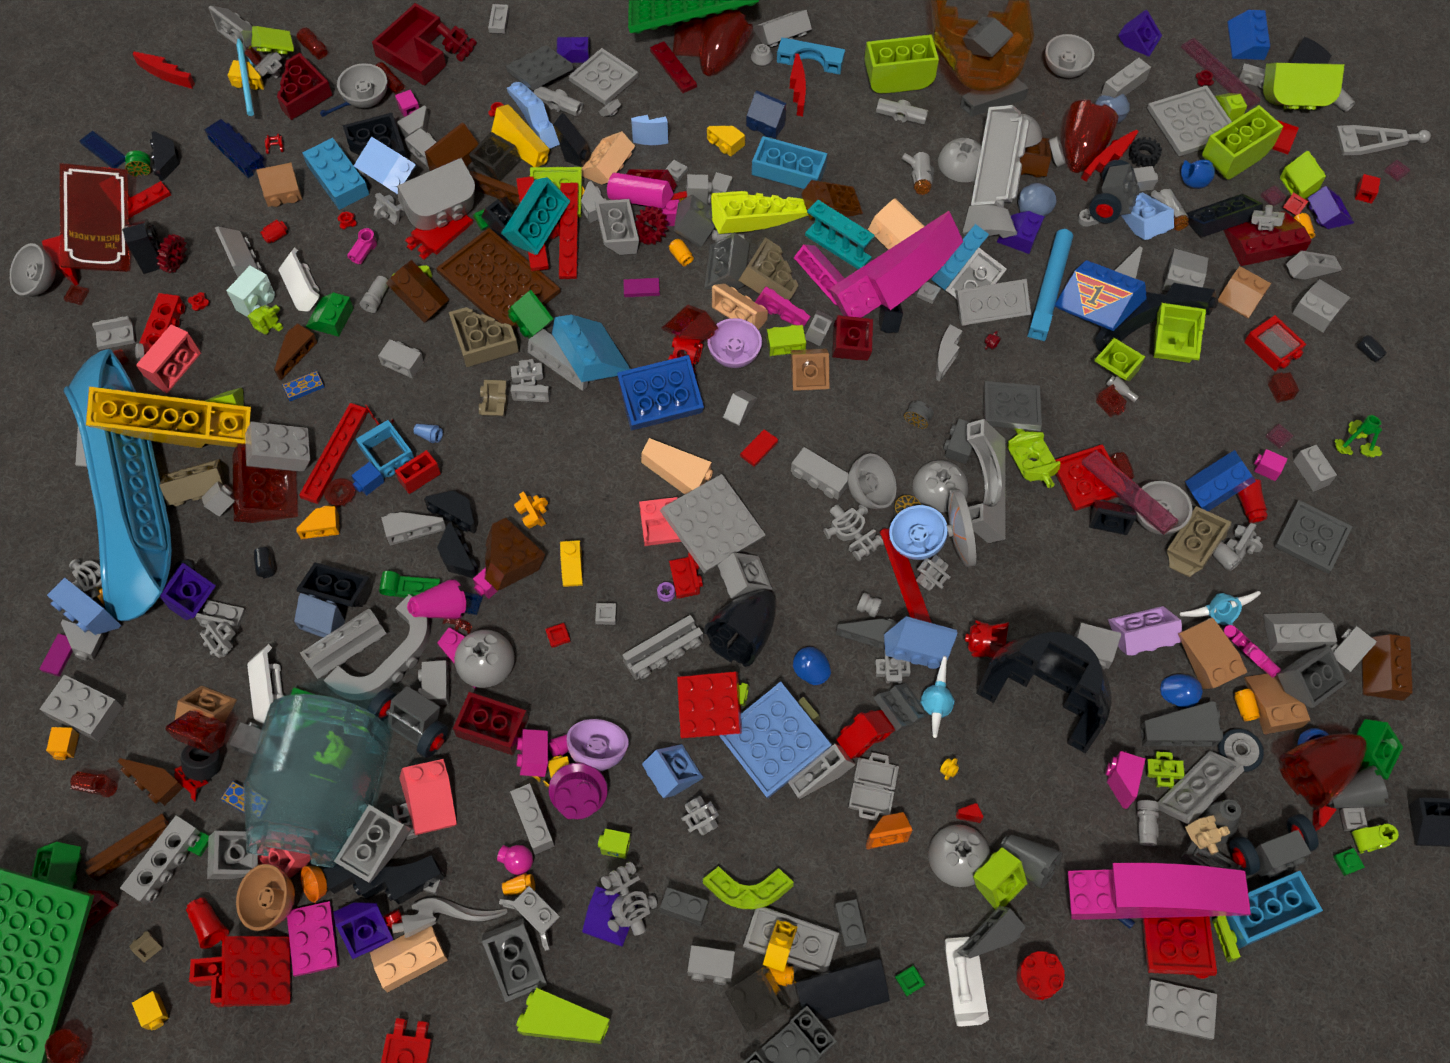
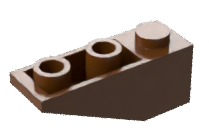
M122 758L117 761L123 766L120 770L128 778L133 776L136 779L133 783L143 791L146 788L150 792L147 796L155 804L160 801L165 806L184 788L163 768Z

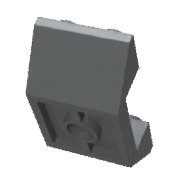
M806 1006L790 1020V1023L758 1052L755 1051L743 1063H816L837 1041Z

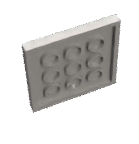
M1208 86L1149 103L1147 107L1178 156L1204 149L1210 135L1232 122Z
M722 474L667 504L660 510L703 573L718 566L732 553H739L765 537L763 530Z

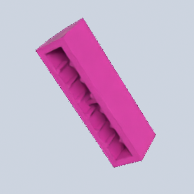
M613 172L607 184V195L611 200L629 199L630 203L654 206L664 209L674 195L669 182L664 180Z
M803 244L794 259L830 300L837 305L829 288L845 278L816 246Z

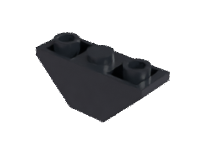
M153 131L151 132L152 139H150V145L153 150L151 157L155 165H152L154 175H158L160 181H164L179 166V154L174 141Z
M453 490L429 495L424 498L429 512L432 514L437 513L448 523L453 522L465 532L470 531L475 534L476 527L468 498Z
M448 523L437 547L440 557L448 572L474 578L476 576L475 570L478 567L474 559H469V549L466 543H461L460 539L462 536L458 528L454 529L452 524Z

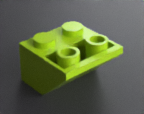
M252 26L251 47H256L257 51L271 52L273 50V53L276 52L278 54L294 52L290 31Z
M1309 151L1304 152L1286 166L1280 176L1281 181L1291 195L1294 192L1305 200H1308V197L1320 189L1326 178L1324 171Z

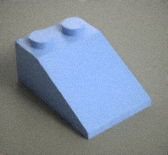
M373 137L370 138L354 164V167L398 194L397 185L407 182L417 167L416 164Z
M1143 192L1137 195L1136 205L1133 206L1131 214L1121 215L1134 234L1144 240L1151 239L1174 228V209Z

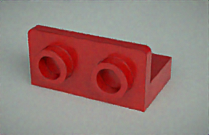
M688 553L687 558L669 561L676 598L699 595L700 587H703L701 575L697 576L696 573L699 566L691 554Z

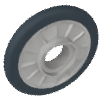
M1244 729L1227 731L1223 734V739L1218 744L1219 755L1242 764L1243 772L1256 769L1264 757V750L1260 740L1253 733ZM1236 746H1243L1246 749V754L1240 755L1237 753Z

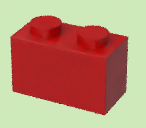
M427 450L395 470L398 481L408 494H411L441 474L437 462Z

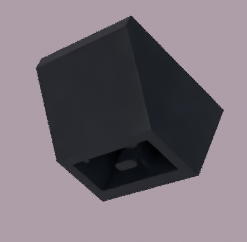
M506 196L497 199L485 208L481 218L498 236L507 242L508 239L501 233L517 208Z
M1419 797L1409 804L1416 846L1450 847V798Z

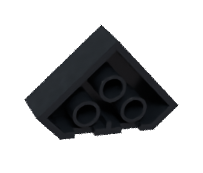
M392 113L342 125L351 152L361 155L368 141L373 137L407 159Z
M148 219L127 224L122 229L124 238L143 274L159 270L160 266L157 265L159 259H156V257L159 255L157 251L161 246L158 237L155 238L157 231L154 224L150 225Z

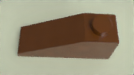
M298 323L284 337L274 369L279 380H282L317 344L314 333Z

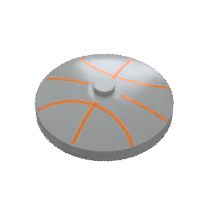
M960 489L952 490L948 504L949 525H946L947 535L952 537L955 549L964 566H975L976 545L967 502Z

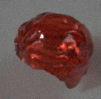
M61 1029L49 1036L44 1047L48 1063H79L85 1055L87 1045L71 1030Z

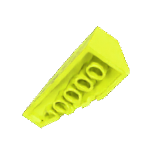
M746 191L712 193L711 195L712 221L719 234L766 229L808 216L804 200L800 198L787 197L782 199L777 195L765 197L762 193L749 195Z

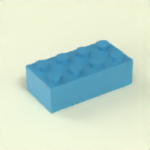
M762 136L752 160V175L805 189L811 180L821 181L826 169L828 153Z
M333 138L302 152L308 168L339 210L369 195L366 182Z
M1298 871L1249 892L1251 915L1226 916L1230 929L1235 932L1236 944L1240 949L1314 917L1323 910L1301 871Z

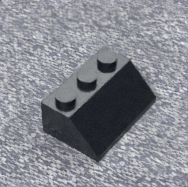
M316 562L313 563L296 589L299 593L314 595L317 598L350 607H363L371 594L370 578L368 576Z

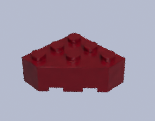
M301 53L286 60L285 72L282 74L281 87L277 93V99L281 110L292 120L331 97L332 92L329 82Z

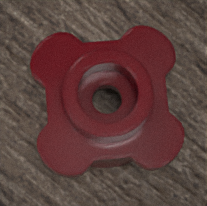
M1203 70L1196 74L1199 86L1213 85V74L1210 71Z
M995 331L993 335L989 334L987 336L985 350L988 348L994 350L1001 340L997 336L998 331Z

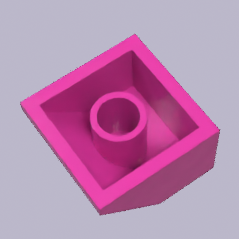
M1120 751L1116 757L1113 756L1111 763H1108L1105 775L1108 776L1107 783L1121 806L1127 809L1137 798L1145 758Z

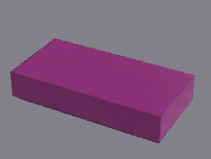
M659 278L623 280L624 297L660 296Z
M57 634L39 670L60 677L73 652L65 635Z

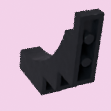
M1173 283L1166 295L1146 292L1147 299L1114 331L1102 327L1095 339L1097 349L1102 352L1114 338L1121 342L1135 330L1156 321L1157 312L1162 303L1206 309L1205 315H1210L1218 304L1215 289Z

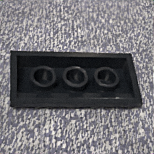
M1304 36L1291 63L1328 64L1332 55L1320 44Z
M1239 194L1187 212L1188 218L1186 221L1196 233L1205 237L1251 221L1254 210L1263 211V203L1245 194Z
M878 957L794 980L801 1010L808 1006L819 1021L890 1001L881 959Z

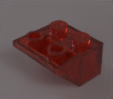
M190 710L168 724L165 730L175 740L212 754L223 746L227 724L220 722L216 718L202 715L198 711Z

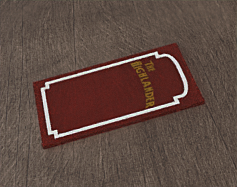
M59 163L60 267L130 271L129 247L126 244L122 231L129 224L127 169Z

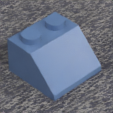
M682 744L657 749L642 763L647 775L651 778L657 791L663 798L675 796L703 779V776Z

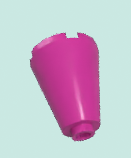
M447 580L411 597L407 604V609L413 617L458 619L462 617L460 616L461 613H465L466 610L465 593L459 590L458 586L461 585L458 581Z

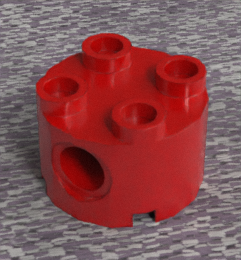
M684 333L678 334L673 339L672 347L674 351L673 355L670 354L668 360L689 355L693 367L700 360L703 349L701 342H703V339Z
M1037 951L1031 953L1020 963L1017 970V983L1020 990L1033 1000L1043 1001L1051 998L1062 988L1065 980V971L1058 957L1048 952Z

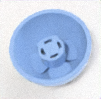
M925 505L911 506L899 512L893 519L889 530L890 540L894 548L901 555L909 559L923 560L937 554L946 542L948 534L947 523L943 515L932 507Z

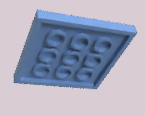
M779 682L741 713L742 734L720 736L767 798L771 797L832 746L782 682Z

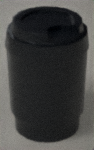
M1366 335L1357 344V348L1375 363L1387 353L1371 335Z
M267 547L255 549L253 557L256 575L263 577V579L272 577L275 568L270 549Z

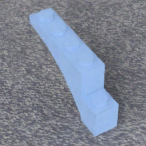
M515 82L510 87H507L509 95L522 111L534 133L549 149L560 145L554 126L548 120L543 101L521 82Z

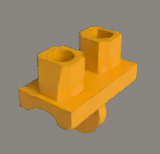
M523 491L519 494L521 499L514 504L516 510L521 515L527 510L529 512L527 516L522 518L523 523L529 529L537 524L541 527L544 526L546 522L541 513L546 512L545 507L548 501L546 498H539L538 495L532 499L531 496H527Z

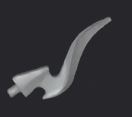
M424 898L412 904V909L418 910V914L403 915L402 923L392 924V932L404 931L405 938L410 937L436 924V918L433 914L438 912L468 921H486L505 915L507 909L478 911L462 907L443 898Z

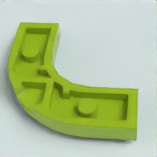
M719 866L703 878V884L721 901L740 909H758L768 906L783 896L794 885V882L779 868L764 881L750 886L737 883Z

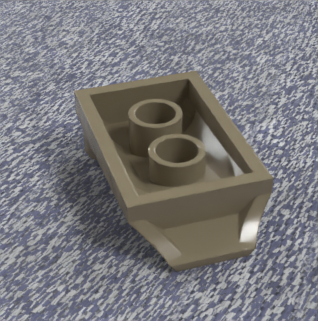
M1196 506L1192 511L1189 522L1178 532L1167 549L1169 567L1187 577H1191L1194 573L1203 569L1220 542L1226 538L1232 522Z

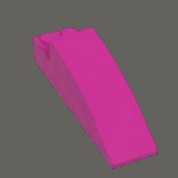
M947 211L829 288L842 315L862 318L881 304L891 310L937 273L963 243L951 213Z
M1113 863L1112 870L1068 871L1071 919L1251 915L1246 874L1242 870L1184 864Z

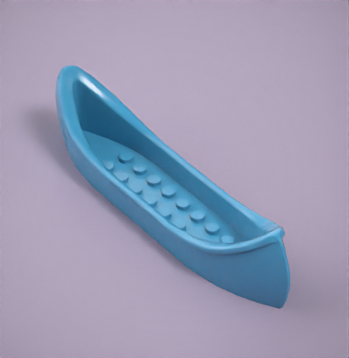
M106 349L90 357L78 370L70 385L66 386L63 391L77 420L97 518L100 571L105 608L115 620L129 621L143 615L157 601L166 585L171 564V536L151 440L125 436L86 426L89 387L136 392L117 357L111 349Z

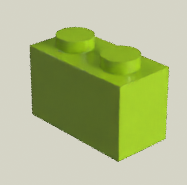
M803 325L767 329L766 339L770 356L791 354L790 350L806 349Z

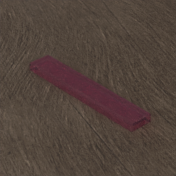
M1195 38L1182 44L1181 48L1204 70L1210 71L1213 74V78L1229 93L1242 95L1247 105L1246 109L1260 102L1261 99Z
M1097 450L1082 460V465L1163 535L1178 524V519Z

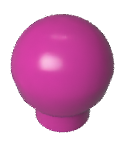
M503 845L498 853L497 861L503 863L510 873L521 875L531 868L533 855L523 845L512 847Z

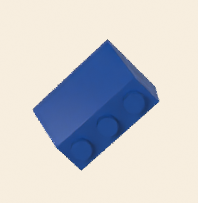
M1247 10L1229 20L1227 23L1232 59L1265 60L1270 49L1265 10Z
M1234 450L1185 482L1201 508L1210 511L1256 482V480Z

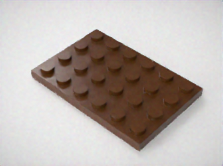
M490 228L486 229L436 268L437 273L486 316L494 318L495 321L501 324L511 325L513 330L518 325L516 322L511 321L507 311L528 291L532 290L543 306L561 292L560 288L541 271H531L530 262Z

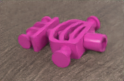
M1227 625L1224 628L1225 635L1239 648L1243 649L1242 651L1270 677H1275L1281 671L1263 651L1235 626Z

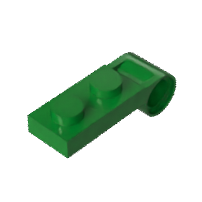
M384 571L381 577L379 593L385 596L406 598L410 594L413 597L441 584L440 579L405 577L393 571Z

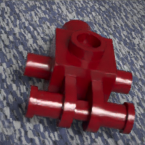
M441 22L436 28V31L445 37L442 42L445 46L444 49L447 52L451 51L453 54L458 51L459 54L456 55V58L461 62L465 56L468 57L473 47L477 44L473 38H470L469 42L466 41L468 36L465 34V30L463 28L459 29L456 25L450 30Z

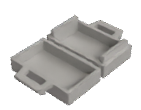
M873 752L869 760L858 758L848 808L859 810V817L874 821L877 820L879 815H890L899 766L889 764L887 755ZM873 758L885 760V763L873 761ZM863 812L872 813L875 816L863 814Z

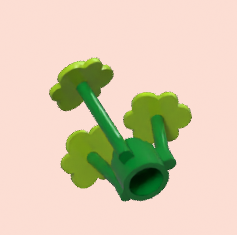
M1368 415L1363 423L1360 420L1350 422L1348 431L1352 436L1346 442L1336 439V449L1342 454L1352 455L1353 451L1349 444L1355 438H1366L1374 433L1371 443L1360 446L1361 453L1367 457L1381 456L1382 451L1380 447L1375 446L1377 438L1382 431V428L1379 427L1381 420L1374 415Z

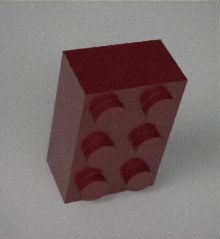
M469 692L453 730L456 737L514 755L517 748V738H521L522 731L525 729L529 718L526 710Z

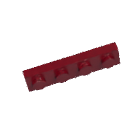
M664 41L650 47L651 53L682 93L697 87L695 80Z

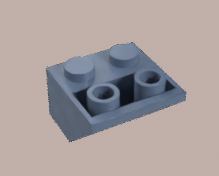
M300 593L294 620L299 629L324 638L341 627L345 620L337 604L329 600L324 602L314 595Z

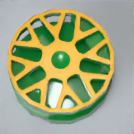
M136 150L130 151L125 155V170L128 174L137 177L138 175L142 176V174L148 175L150 173V157L148 154Z

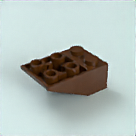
M811 180L801 193L807 210L817 200H820L845 217L863 214L855 189L852 186ZM808 214L810 220L815 221V217Z

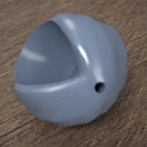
M1124 94L1116 98L1102 95L1095 102L1093 114L1103 124H1119L1128 115L1130 103Z
M1032 183L1024 187L1018 199L1020 213L1031 211L1045 217L1048 216L1056 206L1055 193L1051 188L1042 183Z

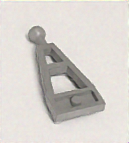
M1360 125L1337 126L1335 129L1342 155H1362L1405 146L1409 141L1415 140L1419 143H1427L1431 138V134L1427 130H1421L1417 134H1407L1406 130ZM1356 133L1376 135L1379 143L1360 147ZM1386 136L1398 137L1400 139L1387 141Z

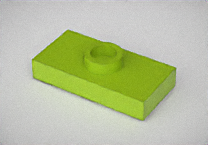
M1226 916L1215 917L1212 923L1226 961L1228 963L1236 961L1241 956L1236 945L1237 938L1235 932L1230 929Z

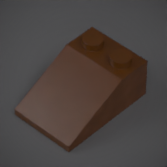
M1042 137L1038 144L1025 148L1024 155L1020 157V163H1022L1021 175L1026 173L1032 174L1034 177H1047L1051 160L1050 138Z

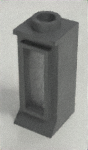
M1192 840L1188 843V849L1180 858L1189 865L1239 870L1241 866L1218 852L1211 855L1208 848L1200 849Z

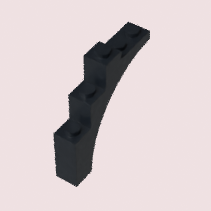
M318 826L311 830L314 836L311 838L312 843L322 853L320 860L325 867L322 872L326 878L327 890L334 894L353 884V888L358 896L362 895L364 898L369 899L385 889L389 900H394L400 905L424 891L423 889L428 886L431 887L435 882L445 879L437 861L430 855L414 863L395 867H383L372 882L369 883L334 862L340 851L331 843L323 829Z

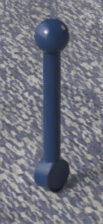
M345 102L327 111L322 110L320 115L324 117L342 107L351 106V104Z

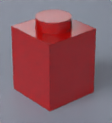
M1363 174L1357 185L1355 200L1372 204L1378 194L1381 178Z

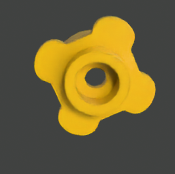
M948 758L942 764L940 772L945 775V780L957 774L959 770L957 759L951 760Z

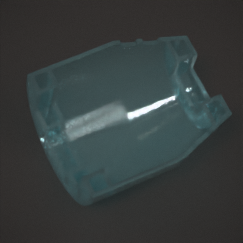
M295 694L273 701L268 708L244 781L246 853L268 856L271 848L310 854L311 864L333 868L336 864L334 860L367 806L373 805L391 738L386 724L368 710L333 697Z

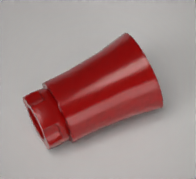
M1255 479L1256 482L1237 493L1249 523L1261 522L1268 517L1261 480Z
M201 897L187 905L188 918L195 930L200 948H211L222 941L223 937L228 936L229 930L220 921L206 898Z

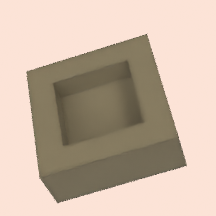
M145 931L140 938L135 939L129 946L132 952L144 963L162 949L161 944L148 931Z

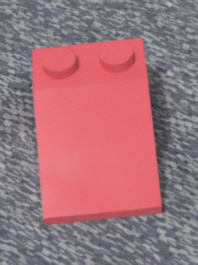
M444 759L402 768L399 778L415 835L457 825Z

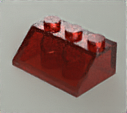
M688 304L661 327L663 331L676 337L698 340L711 338L718 329L706 311Z

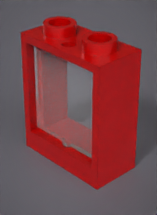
M1276 315L1251 331L1244 342L1274 371L1280 368L1285 369L1292 359H1299L1304 352L1302 350L1306 346V343Z

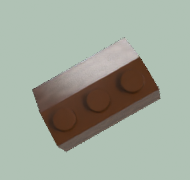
M462 122L427 149L425 155L429 171H432L462 158L467 167L470 163L479 159L481 152L478 142Z
M412 260L402 266L386 283L424 323L450 300Z
M1392 634L1371 637L1377 642L1362 658L1363 695L1404 701L1413 693L1410 637Z

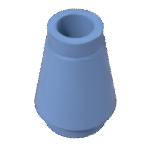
M416 424L414 434L431 443H438L442 439L443 430L438 425Z

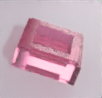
M1396 160L1384 172L1398 182L1409 173L1410 169Z
M1275 185L1261 194V197L1273 207L1286 198Z
M1278 424L1267 434L1266 438L1281 449L1294 435Z

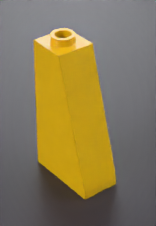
M507 104L496 108L490 138L533 167L544 165L548 161L550 150L510 105Z

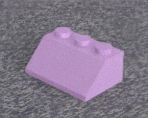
M1164 606L1108 619L1112 631L1121 633L1118 647L1126 655H1136L1138 652L1146 650L1154 651L1159 647L1174 646L1176 643L1181 642L1178 633L1182 632L1181 619Z

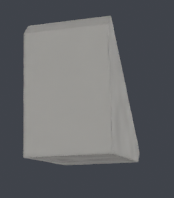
M743 390L733 393L723 418L740 426L756 402L757 397Z

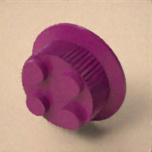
M572 763L561 767L554 773L549 783V797L552 804L567 819L578 820L588 818V816L598 811L604 804L607 797V783L604 776L596 768L584 763Z

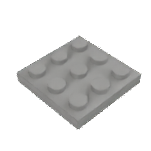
M601 48L569 75V81L606 105L639 76L636 70Z

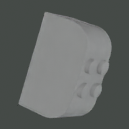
M462 158L397 185L399 203L411 224L421 230L441 228L452 220H459L463 215L470 212L474 205V180Z

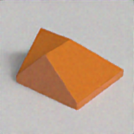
M905 813L883 816L869 834L866 849L908 842L912 828Z

